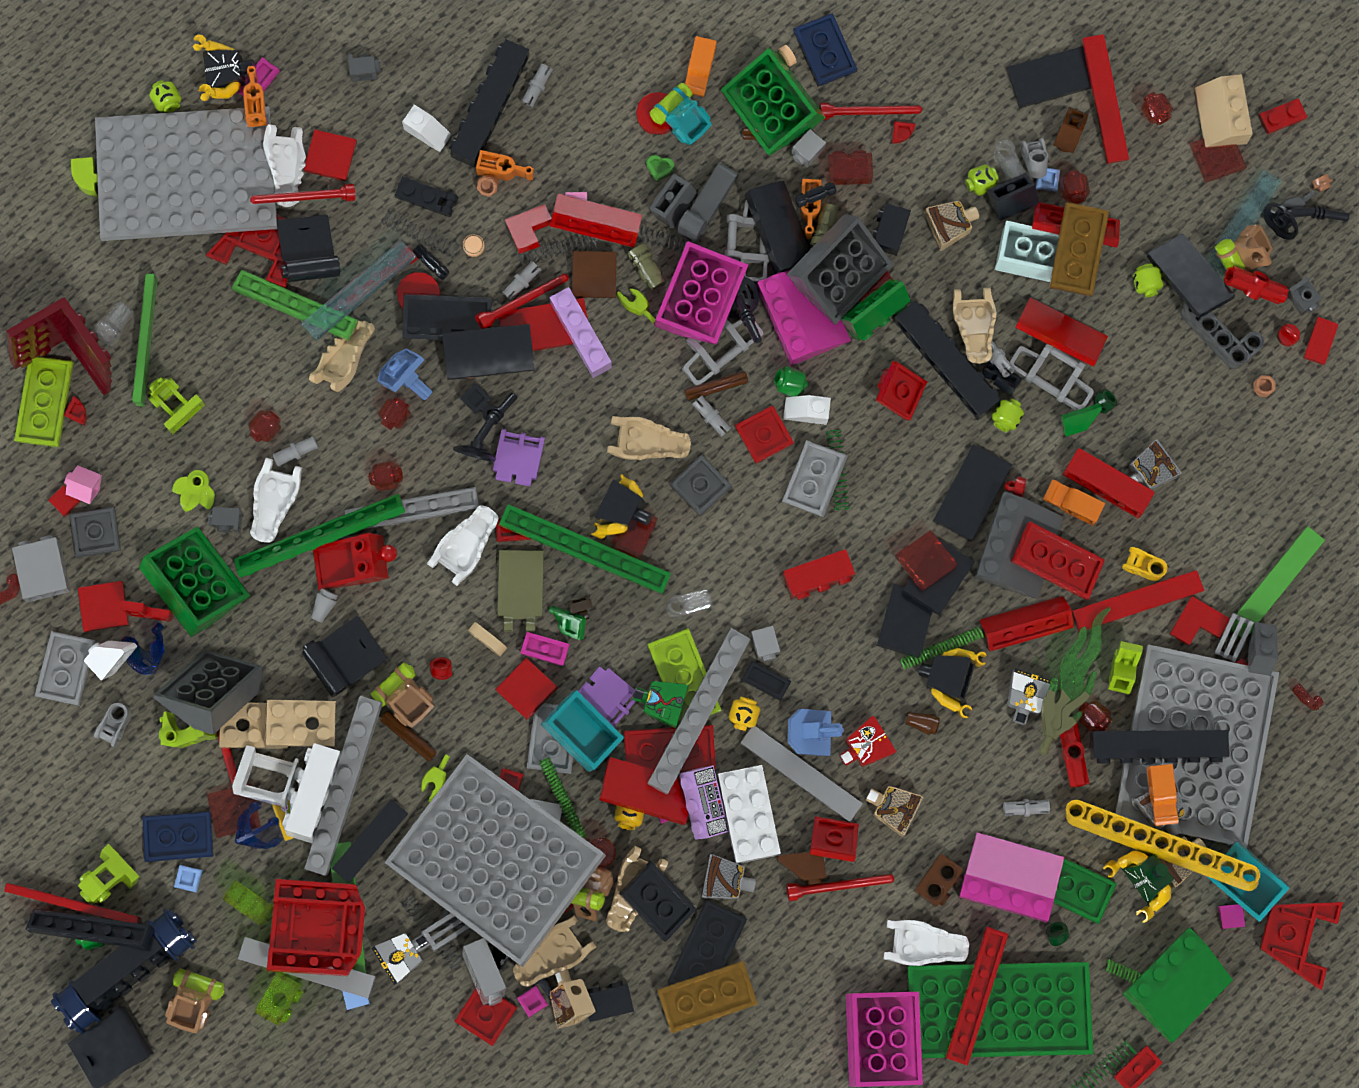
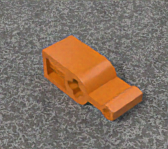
M695 37L685 81L693 95L700 97L705 95L717 46L716 40Z
M248 66L247 73L250 83L243 90L247 127L267 126L263 89L257 83L258 78L255 67Z
M480 150L476 165L477 175L490 174L494 175L496 179L504 181L511 180L514 176L524 177L529 181L533 180L534 168L531 166H517L509 156ZM508 165L509 168H507L506 171H503V168H505V166Z
M802 179L801 193L805 194L806 191L821 186L822 180ZM821 200L811 204L808 202L806 206L800 208V216L807 221L804 233L806 239L811 240L814 228L812 221L816 220L819 216ZM808 206L812 207L813 212H808Z
M1053 479L1042 499L1092 526L1097 522L1105 505L1104 502L1080 490L1069 488Z
M1173 764L1146 767L1155 826L1178 824Z

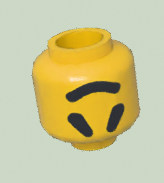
M740 696V699L733 701L728 718L734 723V728L746 731L747 727L752 728L756 726L761 709L757 705V701Z
M616 805L614 820L620 828L635 830L636 827L642 825L644 813Z

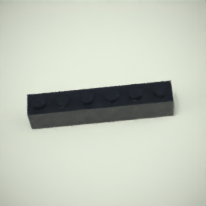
M505 39L503 45L500 44L495 53L496 59L487 68L486 75L488 76L485 82L481 81L477 89L478 96L475 101L472 100L467 110L469 114L466 120L462 119L458 131H460L457 138L452 139L449 146L453 159L474 168L477 165L480 150L484 151L530 57L529 49Z
M914 301L895 317V324L973 416L979 420L998 405L1000 401L999 393L993 386L989 387L984 381V375L979 370H975L970 365L971 362L968 360L965 353L961 354L958 351L956 342L951 337L947 338L942 332L943 328L940 323L930 318L928 309L923 304L919 305L917 301Z
M1228 730L1093 731L1090 733L1091 760H1097V764H1110V760H1119V764H1131L1133 759H1142V763L1145 764L1156 763L1155 759H1164V763H1178V759H1187V763H1200V759H1209V763H1222L1223 759L1229 757Z

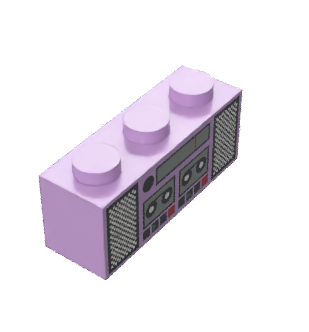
M714 766L701 767L679 773L695 840L729 832Z

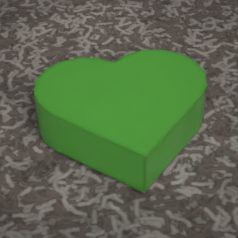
M652 155L647 159L646 167L657 183L673 172L674 162L670 158L661 159L657 155Z

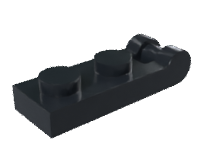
M403 176L394 195L399 200L446 217L452 216L453 205L457 203L459 198L456 194L436 189ZM441 199L446 201L444 206L439 205Z

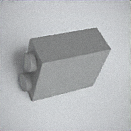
M44 536L40 538V541L33 543L31 541H23L18 543L17 547H12L23 600L31 602L71 592L59 539L53 538V536Z
M485 938L463 946L462 956L482 1004L486 1005L489 1003L490 1006L500 1003L502 997L505 996L506 986Z

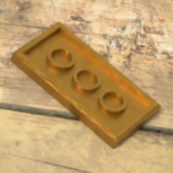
M1069 202L1065 203L1049 288L1093 296L1109 210Z
M744 961L657 990L671 1034L758 1005Z

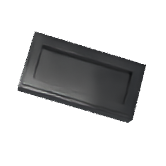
M751 661L741 680L779 701L782 700L791 683L790 680L754 661Z

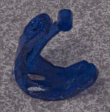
M157 623L151 629L152 633L155 634L156 640L151 643L150 651L142 649L135 638L126 636L121 640V642H130L137 645V648L127 658L126 662L133 670L140 674H156L160 661L165 653L161 633L164 626L161 623ZM143 659L147 660L151 665H146Z
M258 801L250 804L238 819L235 843L254 849L276 847L283 841L282 837L277 836L268 842H263L255 835L270 826H277L279 819L272 817L268 820V823L252 831L250 824L251 814L262 808V802Z

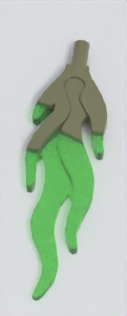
M1110 607L1102 610L1095 617L1092 623L1089 644L1084 654L1077 660V654L1087 638L1086 627L1080 629L1078 639L1065 654L1060 668V690L1056 702L1054 700L1058 688L1057 678L1051 679L1041 707L1042 735L1044 739L1038 753L1042 755H1047L1052 741L1073 727L1082 716V712L1079 711L1069 717L1072 711L1089 698L1093 690L1097 672L1094 671L1089 675L1086 686L1083 689L1084 678L1091 663L1101 651V624L1104 617L1111 610Z

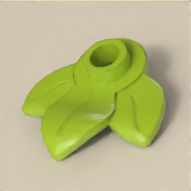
M194 470L188 477H180L175 481L172 492L181 494L180 504L185 512L194 509L199 503L207 509H211L214 504L215 492L209 486L207 473L202 470ZM196 477L201 479L200 485L195 484L194 479Z

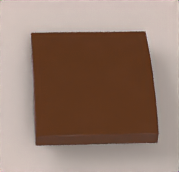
M573 251V295L575 298H616L617 252Z

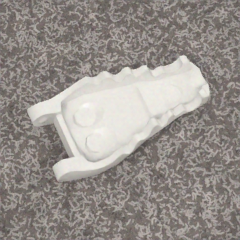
M268 124L265 130L263 145L274 181L275 194L298 192V186L301 184V178L304 175L302 169L305 167L304 160L306 158L302 143V128L293 127L291 136L283 137L276 136L277 127ZM299 201L276 203L280 206L290 207L299 203Z
M265 458L262 470L254 485V520L250 531L254 539L267 543L274 541L280 524L294 503L300 489L302 467L295 466L293 475L272 470L273 459Z
M478 506L468 519H465L441 539L427 565L432 568L438 562L456 574L452 583L458 586L477 566L489 536L499 521L498 515L489 507Z
M887 921V928L895 929L893 953L884 952L885 960L903 965L919 966L944 961L962 962L968 957L969 941L966 936L951 934L921 921Z

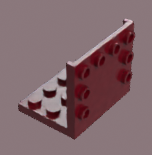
M65 297L6 330L10 363L15 370L19 367L24 368L28 366L34 358L39 355L41 357L45 356L51 351V348L65 341L103 396L111 391V356L106 348L101 349L97 343L99 340L94 331H88L85 326L86 321L80 312L76 313Z

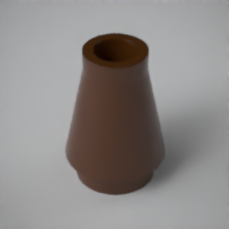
M909 712L906 719V725L929 736L930 734L936 735L940 718L935 717V714Z

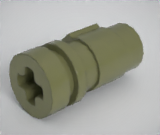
M822 204L816 224L817 228L814 230L811 239V247L837 222L839 208L836 205Z
M643 243L633 248L627 255L631 261H634L632 264L638 268L639 271L637 273L643 283H647L651 290H655L666 281L656 262L653 261L652 253L648 252L649 248L646 243Z

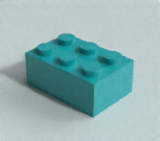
M577 690L570 692L540 724L587 772L595 770L624 739Z
M1236 841L1225 855L1258 868L1260 879L1256 889L1245 891L1216 879L1208 878L1260 922L1288 891L1290 885L1239 841ZM1229 866L1221 868L1224 873L1233 872ZM1250 874L1243 876L1246 881L1251 882L1255 880Z

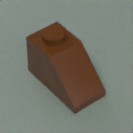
M1068 107L1053 146H1056L1060 151L1074 153L1085 127L1088 114Z
M810 852L777 856V862L801 881H808V885L821 884V879L826 878L824 857L810 855Z

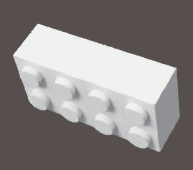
M315 743L312 749H307L304 758L306 768L305 770H300L297 779L299 789L298 792L293 791L290 800L292 809L290 813H286L282 824L287 836L313 843L341 756L340 751Z
M762 765L719 773L717 778L735 863L740 864L779 856L781 852Z

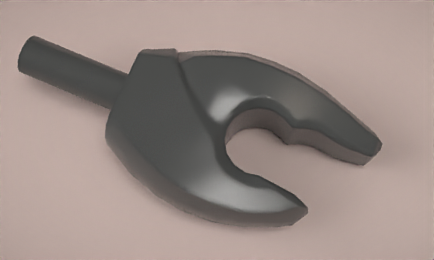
M1311 191L1303 198L1299 196L1288 198L1281 205L1287 210L1305 208V202L1313 197L1315 193Z

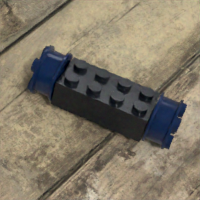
M164 908V913L153 922L147 921V924L154 928L147 950L120 946L76 981L70 980L68 982L69 986L59 994L56 992L52 994V1005L58 1012L62 1011L65 1016L63 1020L71 1030L75 1029L76 1032L84 1034L86 1032L85 1028L95 1020L98 1022L102 1020L98 1011L110 1008L116 998L120 995H127L133 989L132 986L148 979L151 976L150 972L157 967L161 968L170 961V957L178 962L180 960L179 956L189 948L195 949L194 943L197 940L190 931L182 927L184 922L177 913H174L171 909L167 910Z

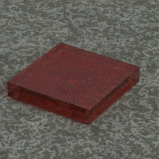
M1204 138L1190 143L1205 183L1247 168L1237 144L1206 147Z
M931 530L895 555V558L922 591L958 565Z
M233 788L207 794L216 838L261 828L255 799L236 795L233 793Z

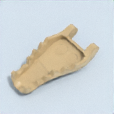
M991 287L983 288V299L961 300V290H953V317L965 344L967 358L972 363L981 364L988 362L992 357L991 342L996 321V308L991 295Z
M358 320V324L349 341L343 338H335V344L333 346L328 345L327 352L322 353L320 363L316 370L310 374L309 380L315 384L323 380L331 383L330 388L336 392L345 388L356 373L363 349L375 331L374 325Z
M612 416L611 424L620 426L617 447L608 446L607 453L628 460L665 457L685 458L688 456L691 446L688 434L671 431L667 427L655 424L653 421L641 417Z
M634 846L622 861L612 906L606 918L607 925L619 932L629 931L631 923L634 921L635 916L638 915L619 895L620 891L648 863L639 858L641 848ZM660 858L655 866L664 873L668 861Z
M575 915L553 926L524 967L518 963L514 965L513 974L522 986H531L542 978L576 966L596 948L593 941L583 948L569 928L578 922Z

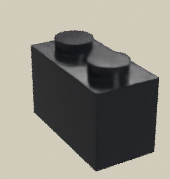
M1023 173L987 190L991 209L1000 221L1039 204L1036 185L1027 173Z
M886 203L884 210H879L876 221L880 222L878 229H873L872 236L885 253L897 256L911 210Z
M623 981L609 984L610 989L602 991L600 986L587 989L596 1011L589 1016V1022L634 1012L628 984L623 985Z

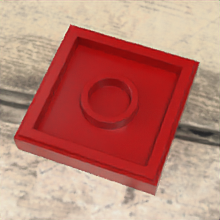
M314 129L304 172L347 181L357 140Z
M892 361L875 401L901 418L911 421L927 381L900 363Z
M773 405L734 426L755 464L794 444Z
M123 581L78 588L84 632L129 625L128 615L120 608L121 600L126 601Z
M526 658L495 690L528 720L557 691L558 687Z
M815 816L810 855L855 862L859 824Z
M475 988L454 1022L493 1046L518 1007L503 997L502 1001L493 1006H490L489 1003L483 1005Z

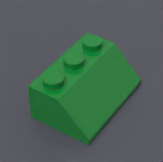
M889 279L842 317L840 321L855 340H867L873 335L872 331L878 326L880 328L885 326L893 314H899L907 308L906 304L911 300L904 283L900 280Z

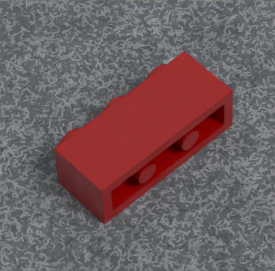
M844 549L783 571L782 575L791 599L797 597V600H802L809 597L810 592L818 590V593H822L831 589L830 585L839 583V586L850 583L855 572L847 550Z

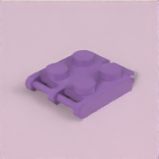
M502 429L496 461L493 467V472H497L496 480L511 483L512 476H516L515 484L531 486L532 480H537L545 437L536 438L526 436V433L516 434ZM505 436L518 438L520 440L518 441L505 438ZM525 440H528V441L538 442L539 445H538V444H533V443L524 442V441H525Z
M599 666L590 677V680L595 684L591 686L586 682L578 692L616 729L615 725L624 715L627 716L629 714L628 710L636 702L632 699L625 708L623 707L634 696L635 690L608 668L605 671ZM619 711H621V713H620V714L616 717V719L611 723V720L616 716V714H617Z

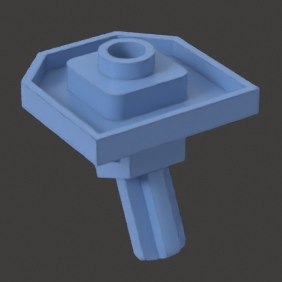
M407 348L395 353L379 372L377 381L394 392L404 385L415 392L422 400H426L432 394V390L418 379L419 376L414 372L424 359Z
M798 709L788 719V743L797 754L830 756L831 737H841L842 733H844L842 724H831V711Z

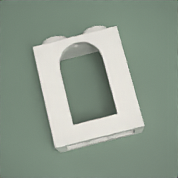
M246 745L232 785L233 793L286 808L288 801L291 800L293 791H295V788H293L294 782L298 779L302 769L299 767V759L295 758L294 763L256 753L255 747ZM256 766L286 775L288 781L284 792L275 793L246 785L252 767Z

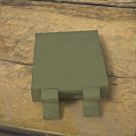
M499 550L498 617H504V633H513V619L526 620V633H535L536 618H542L544 551Z

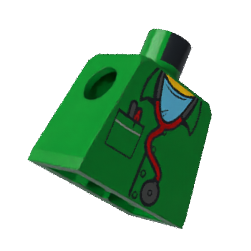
M652 681L649 691L636 687L633 700L645 703L643 711L645 715L672 728H677L688 685Z

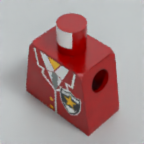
M873 715L845 740L849 749L839 754L845 766L857 760L860 766L864 767L892 756L897 751Z

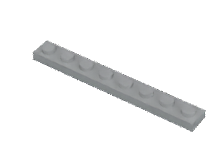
M732 628L729 630L647 783L648 785L666 795L669 793L750 638Z
M363 696L359 697L304 868L306 870L328 876L381 711L382 702Z

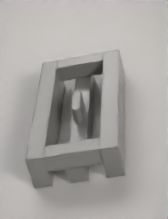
M1232 613L1214 653L1235 662L1254 622L1236 613ZM1235 619L1239 620L1225 652L1221 651L1222 646ZM1243 623H1246L1247 626L1232 656L1229 653Z
M450 913L421 933L432 947L433 952L470 929V927L465 924V926L435 944L434 941L463 923L458 919L431 937L430 932L455 917Z

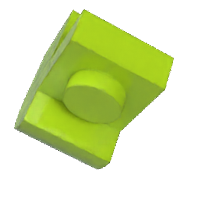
M93 157L71 159L72 177L79 189L88 195L98 196V175L96 174V163Z
M1120 642L1113 656L1108 690L1130 694L1136 680V667L1142 655L1143 646Z

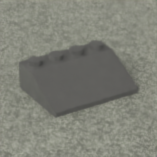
M844 214L787 273V276L797 289L836 325L893 263L860 218Z
M1003 492L974 578L1037 599L1044 579L1011 561L1028 522H1033L1058 535L1064 517L1025 498Z
M204 650L154 694V699L192 728L205 733L215 734L263 689L262 666Z

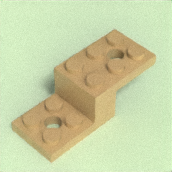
M267 700L266 703H247L220 728L219 748H246V745L260 749H287L288 746L313 747L314 743L325 747H334L336 701ZM308 718L317 719L319 725L315 730H310L306 727L305 722ZM241 719H245L249 723V729L244 732L239 731L236 727V723Z

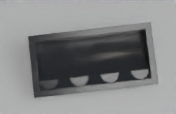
M778 181L748 190L744 195L774 273L778 274L791 270L809 252L810 247L785 182Z
M403 293L402 338L443 340L442 333L480 329L475 315L482 311L491 312L492 298L491 296Z
M530 324L442 333L447 380L535 371Z

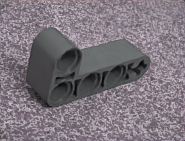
M722 163L717 165L690 211L687 210L678 224V233L696 244L699 242L700 237H702L712 221L711 219H713L723 203L721 201H724L737 180L739 173Z
M1186 303L1180 310L1184 321L1231 369L1242 367L1264 345V337L1256 331L1248 333L1239 341L1212 312L1197 321L1196 318L1198 317L1193 311L1190 312L1188 310L1190 308ZM1202 322H1208L1211 325V330L1205 329L1202 326ZM1217 338H1223L1226 341V346L1220 345L1217 342ZM1248 340H1254L1257 347H1251L1248 344ZM1232 354H1238L1241 357V361H1235Z

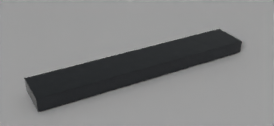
M34 908L26 930L30 933L147 950L154 928L146 924Z

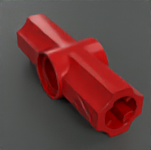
M1233 266L1229 267L1225 272L1224 282L1226 285L1242 290L1248 297L1254 300H1258L1260 297L1279 305L1287 299L1289 291L1287 286L1270 280L1269 277L1260 271L1251 273Z
M1076 723L1073 727L1059 735L1062 757L1065 761L1070 788L1090 784L1084 758L1085 749L1081 743L1078 723ZM1068 748H1075L1078 751V757L1072 758L1068 754Z

